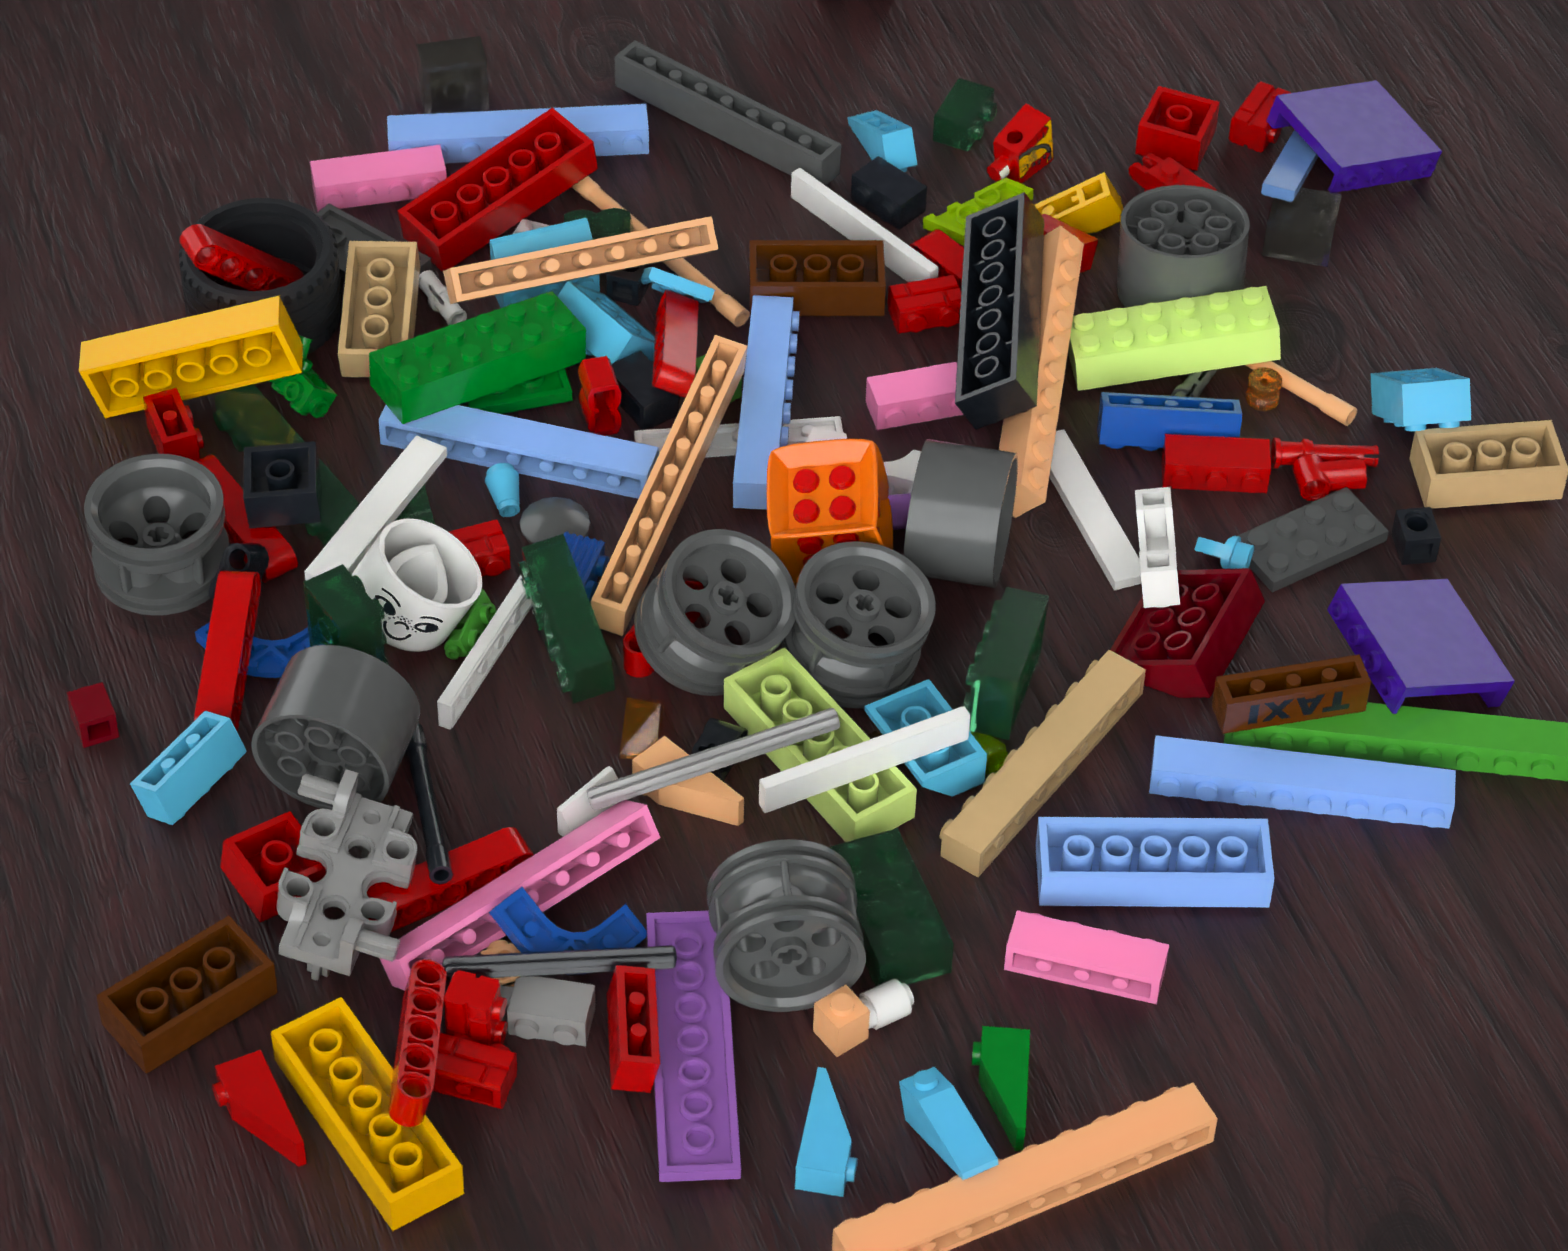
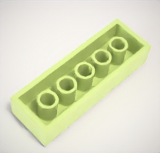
M1249 287L1236 291L1216 292L1210 295L1191 298L1184 297L1178 300L1075 315L1072 321L1068 354L1077 390L1081 391L1280 360V327L1267 287Z
M785 647L724 678V709L741 727L748 730V735L829 708H834L840 720L839 729L765 753L781 771L870 740L863 730ZM894 766L806 799L851 849L855 851L915 818L917 788Z

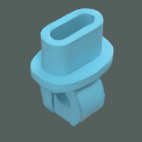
M1198 536L1195 551L1220 558V564L1223 569L1249 568L1254 553V545L1241 542V537L1239 536L1228 538L1225 544Z

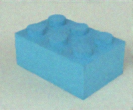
M1439 368L1370 373L1372 414L1384 418L1385 423H1394L1395 427H1405L1406 431L1426 430V424H1438L1439 428H1455L1460 426V421L1471 420L1470 378Z

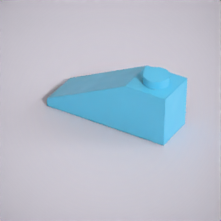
M878 110L847 117L848 124L872 160L879 156L903 172L907 171V167L917 165L912 127Z
M818 1067L796 1164L795 1189L843 1197L846 1182H854L858 1158L851 1157L852 1140L826 1068Z
M935 1067L919 1071L915 1075L899 1081L905 1120L962 1180L999 1165L997 1156L956 1089Z

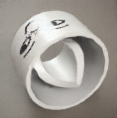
M400 519L388 524L355 568L349 580L348 595L355 615L374 636L398 649L421 652L438 647L448 638L480 595L482 576L479 566L470 551L448 531L427 521Z

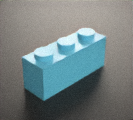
M204 711L130 785L147 817L174 825L203 795L209 792L211 787L227 771L234 767L235 763L247 750L230 718Z

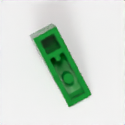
M982 1026L981 1042L973 1041L972 1065L979 1066L978 1082L1014 1150L1022 1151L1026 1130L1030 1029Z

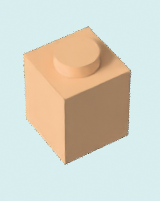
M844 985L814 1003L813 1032L838 1057L868 1039L870 1010L847 985Z

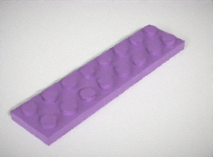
M708 911L646 913L647 945H672L675 947L677 962L674 968L655 969L660 1066L654 1081L659 1182L741 1179L730 997L720 987L716 978L713 945L717 934L711 926Z

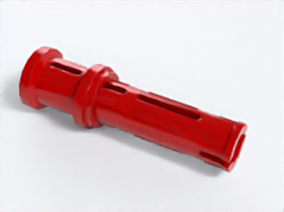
M1274 437L1270 451L1271 467L1273 469H1278L1280 465H1293L1298 458L1308 454L1320 456L1323 462L1364 459L1365 465L1377 467L1379 458L1364 457L1365 454L1379 455L1377 445L1313 444V441L1308 438H1303L1301 442H1284L1280 438Z

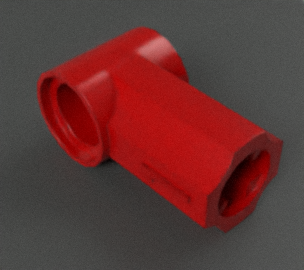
M1308 454L1298 458L1293 464V472L1300 495L1307 501H1316L1327 496L1330 491H1338L1345 487L1349 490L1366 488L1367 476L1364 459L1323 462L1320 456Z

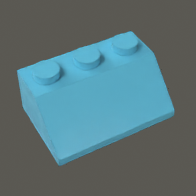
M587 218L490 239V258L494 260L593 240ZM600 274L569 280L570 282L600 292ZM567 281L495 295L500 308L550 291H553L558 296Z
M570 281L566 282L557 297L586 328L587 355H594L595 357L607 356L612 364L642 351L650 361H653L655 335L606 294Z
M927 679L866 705L864 711L882 735L953 709L933 683ZM969 731L968 740L905 762L904 764L922 787L953 797L985 782L987 753Z

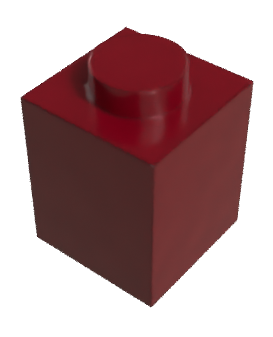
M103 682L66 692L70 716L83 748L119 738L116 714Z

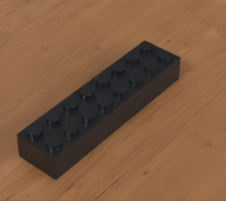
M1025 192L966 216L955 404L976 430L989 424H995L1015 414L1026 412L1037 406L1044 218Z

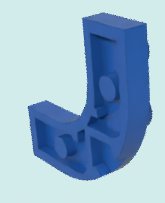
M326 614L301 632L287 639L271 641L253 637L247 675L263 678H280L289 660L299 651L319 645L347 647L351 644V634ZM210 622L195 631L196 642L203 648H206Z
M520 887L489 912L521 953L635 947L647 937V930L626 904L600 925L587 932H569L558 928L543 914L523 887ZM575 973L569 975H583L589 973Z

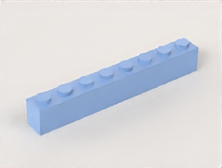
M646 104L554 108L594 142L596 156L649 154V126ZM551 108L387 116L389 151L440 145L444 163L471 162Z
M753 295L733 477V508L767 510V465L769 455L772 450L788 445L789 427H784L783 424H790L791 403H786V400H792L793 380H789L788 377L795 376V357L790 356V354H797L798 334H792V331L799 332L800 311H793V297Z
M385 405L378 419L380 444L405 449L417 435L447 447L446 458L486 467H491L498 463H509L519 474L639 499L659 456V447L460 405L402 424L389 407Z
M1155 735L1149 794L1449 829L1455 806L1456 770Z

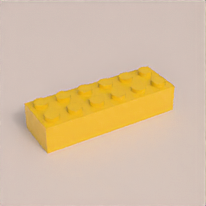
M280 296L83 341L81 342L79 373L104 418L144 410L143 396L177 388L183 401L302 373L303 343Z
M342 997L271 1031L274 1060L392 1231L464 1194L462 1165L428 1117L425 1115L423 1122L414 1127L399 1125L391 1119L388 1109L394 1070Z

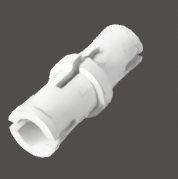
M432 270L422 272L419 277V287L428 297V304L431 308L439 312L448 325L466 320L467 313L459 304H450L447 287L440 282L437 275Z

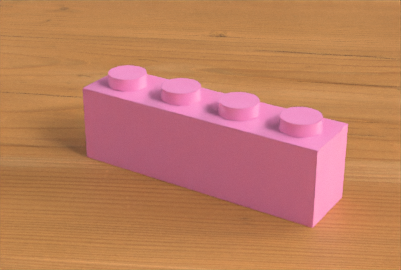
M440 145L310 161L312 187L317 212L327 204L343 209L413 200L447 178Z
M957 362L867 377L866 404L876 429L882 430L964 415L955 404Z
M1017 910L1006 946L1004 970L1157 1004L1166 969L1169 944L1160 943L1153 939H1142L1120 934L1113 930L1089 927L1077 922L1049 918L1038 913H1027Z

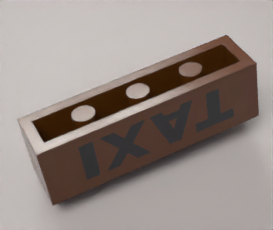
M1360 654L1218 676L1215 682L1212 708L1222 734L1363 712L1366 710L1371 680Z

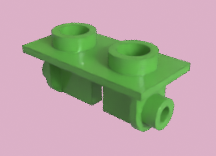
M484 589L481 590L476 601L456 627L458 629H454L444 645L446 656L452 660H456L459 657H467L497 611Z

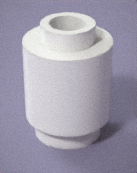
M891 979L859 995V999L870 1010L869 1029L874 1028L875 1030L910 1015L912 1011L911 1005L914 1004V997L909 986L906 983L901 984L897 979Z

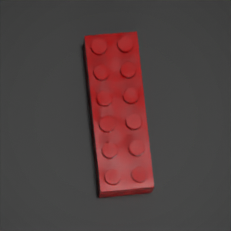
M554 108L549 109L399 209L398 216L403 238L408 242H417L418 251L430 257L431 262L442 272L454 267L488 244L490 239L497 238L522 219H525L596 171L598 166L594 142Z

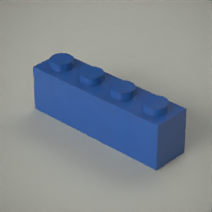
M1101 392L1097 426L1099 444H1105L1107 447L1114 449L1125 446H1139L1144 450L1153 451L1163 448L1165 434L1240 438L1242 410L1240 401L1233 399Z

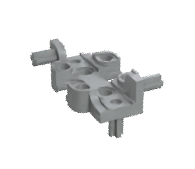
M347 769L340 784L305 773L302 776L298 789V795L333 805L332 810L322 808L308 814L300 830L297 855L320 862L326 869V875L320 881L312 883L308 877L284 868L278 885L276 908L282 919L288 921L279 943V955L307 963V971L312 972L311 979L319 981L321 975L328 977L330 970L350 976L360 952L391 962L395 960L400 940L389 937L397 915V902L393 901L391 903L378 898H368L367 890L370 886L380 882L390 883L407 889L413 878L416 862L417 844L414 838L407 834L412 823L413 813L402 810L397 805L393 807L362 797L361 794L356 793L359 773ZM357 846V849L362 851L361 857L363 858L359 859L351 856L348 852L349 849ZM328 907H338L343 910L345 915L340 919L332 920L327 918L323 911Z

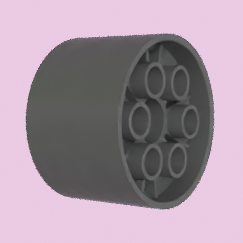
M1190 185L1158 187L1132 198L1123 208L1120 221L1116 288L1121 303L1125 307H1133L1147 303L1165 302L1184 297L1191 298L1210 295L1216 292L1223 293L1244 289L1250 226L1249 217L1244 208L1237 201L1223 193Z
M931 439L925 441L919 457L911 493L904 556L911 560L926 577L996 588L1006 555L1012 523L1018 475V454Z
M336 645L309 647L296 653L287 663L252 737L253 756L261 771L273 784L291 797L316 808L332 810L333 805L298 795L301 779L305 773L340 784L346 769L357 772L359 775L356 793L361 794L364 798L381 802L391 786L420 719L419 701L409 683L397 671L367 653Z

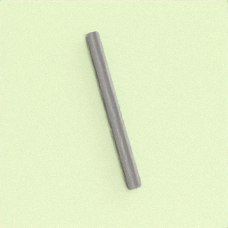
M829 708L589 788L587 790L588 800L594 810H598L840 728V720L835 709Z

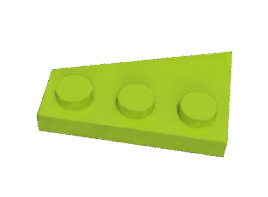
M1006 177L975 192V198L963 204L955 202L948 205L947 212L935 216L932 213L924 217L923 228L931 232L938 229L958 244L964 246L966 216L1024 192L1032 201L1033 189Z

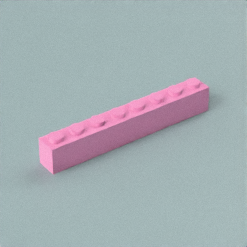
M629 800L615 804L401 937L395 960L391 962L380 958L391 985L405 990L412 966L419 960H433L442 965L443 958L476 955L487 948L490 943L506 936L489 912L520 887L525 889L540 910L544 912L660 839L661 837L647 805Z

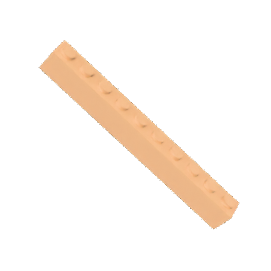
M1062 226L1057 227L1043 237L1037 406L1026 412L1005 418L1001 432L999 450L1018 454L1014 518L1045 503L1084 247V244L1076 236L1072 235Z
M717 335L714 336L591 599L589 625L620 636L624 635L744 373L747 345Z
M1194 1083L1180 1088L1172 1087L1161 1096L1146 1102H1135L1124 1111L1111 1116H1101L1091 1124L1077 1130H1066L1055 1139L1040 1145H1029L1018 1154L1003 1160L998 1159L999 1165L970 1178L962 1180L956 1175L944 1184L931 1189H921L911 1197L895 1204H884L876 1209L875 1212L863 1217L847 1219L838 1227L833 1228L832 1251L952 1250L1214 1142L1218 1118Z

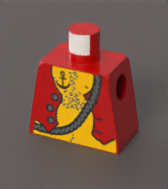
M1027 103L1017 112L993 141L995 161L987 167V173L991 179L998 182L1007 177L1018 183H1023L1054 159L1052 122L1049 116Z

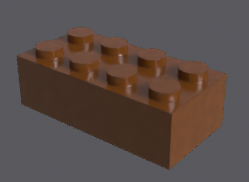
M749 240L750 316L753 295L793 297V311H800V316H884L886 280L883 240Z
M228 915L97 994L96 997L101 1024L147 1074L278 993L274 963Z

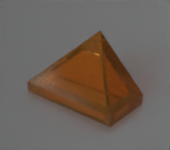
M627 697L619 753L621 759H634L660 739L664 700Z

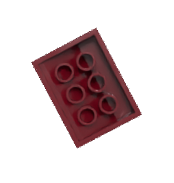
M1251 568L1177 570L1180 605H1172L1165 608H1144L1142 596L1110 650L1146 669L1144 685L1178 698H1210L1214 692L1216 677L1223 676L1265 603Z

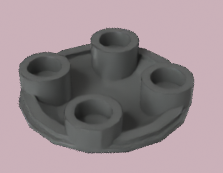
M551 497L538 500L530 504L523 511L519 522L523 536L530 543L534 544L536 552L544 555L556 550L564 532L575 533L577 536L582 535L584 538L589 537L590 519L588 512L581 504L567 498Z

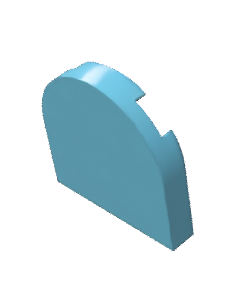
M655 267L645 268L641 277L643 284L647 285V283L652 282L651 287L656 291L664 293L667 289L684 296L687 294L694 297L693 299L698 300L699 303L711 301L715 289Z

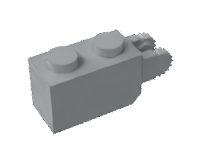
M521 976L515 980L514 987L500 985L501 997L507 998V1006L502 1020L508 1022V1034L524 1039L535 1038L554 1041L562 1045L586 1046L596 1009L595 985L540 976Z

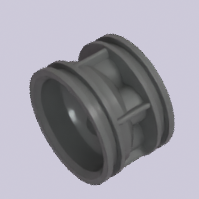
M172 454L136 456L119 462L104 471L89 488L84 503L87 532L93 544L91 554L94 576L101 592L115 605L144 615L180 613L197 607L210 599V584L216 576L223 552L229 546L228 535L224 528L225 507L223 491L214 474L194 460ZM158 521H167L166 523H153V524H150V525L148 524V523L158 522ZM197 530V532L189 538L182 539V536L185 533ZM132 538L137 541V544L127 545L118 540Z
M725 529L705 530L693 534L676 547L665 562L661 572L652 580L638 601L634 616V630L639 648L650 666L672 685L698 695H724V678L769 656L790 632L795 622L793 610L794 582L779 557L766 545L746 534ZM685 581L701 582L704 589H692L685 584ZM692 611L700 612L703 620L706 622L705 628H696L685 613ZM732 626L737 629L741 636L742 645H735L726 638L724 633L725 627Z
M855 541L828 546L814 554L801 570L793 597L795 622L788 635L780 643V649L785 647L840 707L865 708L870 703L906 689L910 684L920 659L921 647L927 639L935 616L936 603L932 587L924 573L911 560L888 547L869 542ZM834 626H842L849 637L842 639L828 629ZM871 633H878L886 640L888 645L875 646L869 641L868 636Z
M796 839L773 840L755 844L738 851L721 863L712 874L707 886V904L710 923L717 934L713 945L715 973L720 987L729 997L745 1006L763 1011H800L814 1008L815 1002L844 985L851 988L859 979L865 967L866 953L862 928L856 916L857 893L855 880L850 865L839 853L829 847L811 841Z

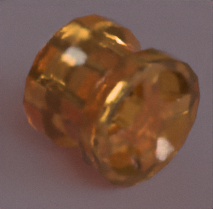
M1266 367L1253 370L1248 377L1246 402L1256 410L1269 411L1274 409L1280 400L1281 375L1277 371Z

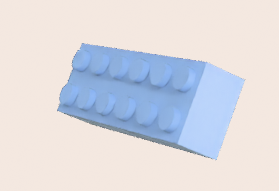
M1038 817L1035 849L1039 906H1270L1274 885V870L1268 819Z

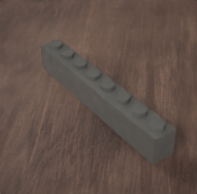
M635 40L615 56L616 87L789 175L798 168H801L827 186L840 174V143Z

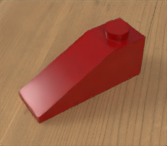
M258 1050L215 1066L217 1083L212 1084V1090L219 1107L226 1105L232 1120L298 1167L306 1165L304 1140L262 1051Z

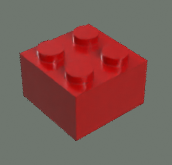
M1158 86L1138 125L1135 154L1145 157L1149 153H1153V155L1158 156L1162 160L1170 157L1185 168L1197 171L1216 132L1220 102Z
M291 811L223 841L220 868L260 923L278 915L276 908L278 885L284 868L308 877L312 883L320 881L327 873L325 867L320 862L297 855L302 826Z

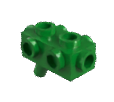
M299 336L303 343L302 373L269 380V382H272L271 387L291 402L289 405L293 410L304 416L310 413L313 417L320 418L328 412L337 394L311 368L313 363L310 360H306L312 339Z

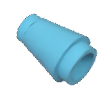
M509 463L495 464L487 470L485 484L499 510V514L502 517L515 516L520 512L519 473Z

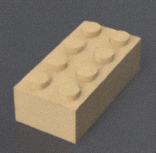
M349 241L338 345V359L342 377H370L369 352L414 338L421 266L417 242Z
M1552 420L1433 428L1415 431L1409 458L1424 507H1431V509L1562 499L1568 476V466Z

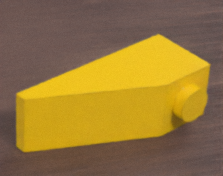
M1105 172L1034 205L1041 215L1047 214L1085 233H1096L1120 222L1123 211L1121 198Z

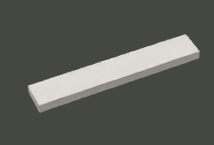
M801 168L791 173V198L849 240H883L885 266L904 280L914 282L938 277L939 267L809 173Z
M840 416L792 419L790 424H783L784 427H789L788 445L806 442L813 426L843 433ZM739 423L719 425L705 457L736 455ZM671 428L634 431V440L637 443L659 447L660 454Z
M1064 429L1056 431L1049 475L1052 483L1114 591L1142 584L1138 555Z
M416 435L304 571L305 580L337 593L384 528L397 519L447 457V447Z
M538 553L533 555L438 699L439 726L449 730L454 727L540 595V581L548 567L547 556Z
M965 706L764 777L759 780V805L764 813H768L966 741L969 738L970 714Z

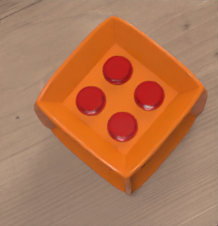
M852 438L796 443L771 451L767 465V520L771 536L770 545L771 550L779 557L789 571L795 588L801 570L814 554L828 546L855 541L874 543L893 550V522L891 505L888 498L889 485L881 452L875 442Z

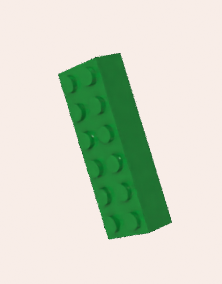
M550 291L369 352L370 386L398 420L405 424L581 363L582 360L586 359V328L556 294Z

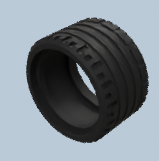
M252 198L220 206L202 216L193 224L207 226L295 265L303 272L304 276L289 285L272 290H235L222 286L228 283V281L198 269L181 246V249H179V264L186 317L280 296L298 335L312 339L308 354L320 348L332 337V333L338 328L342 314L340 267L335 234L320 215L293 202L273 198Z

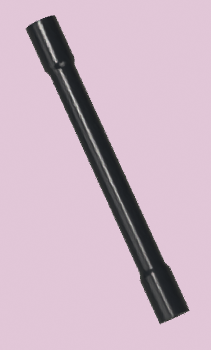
M418 723L405 754L409 759L426 845V861L430 880L435 884H445L452 879L453 871L449 852L445 847L427 758L428 749L424 729Z

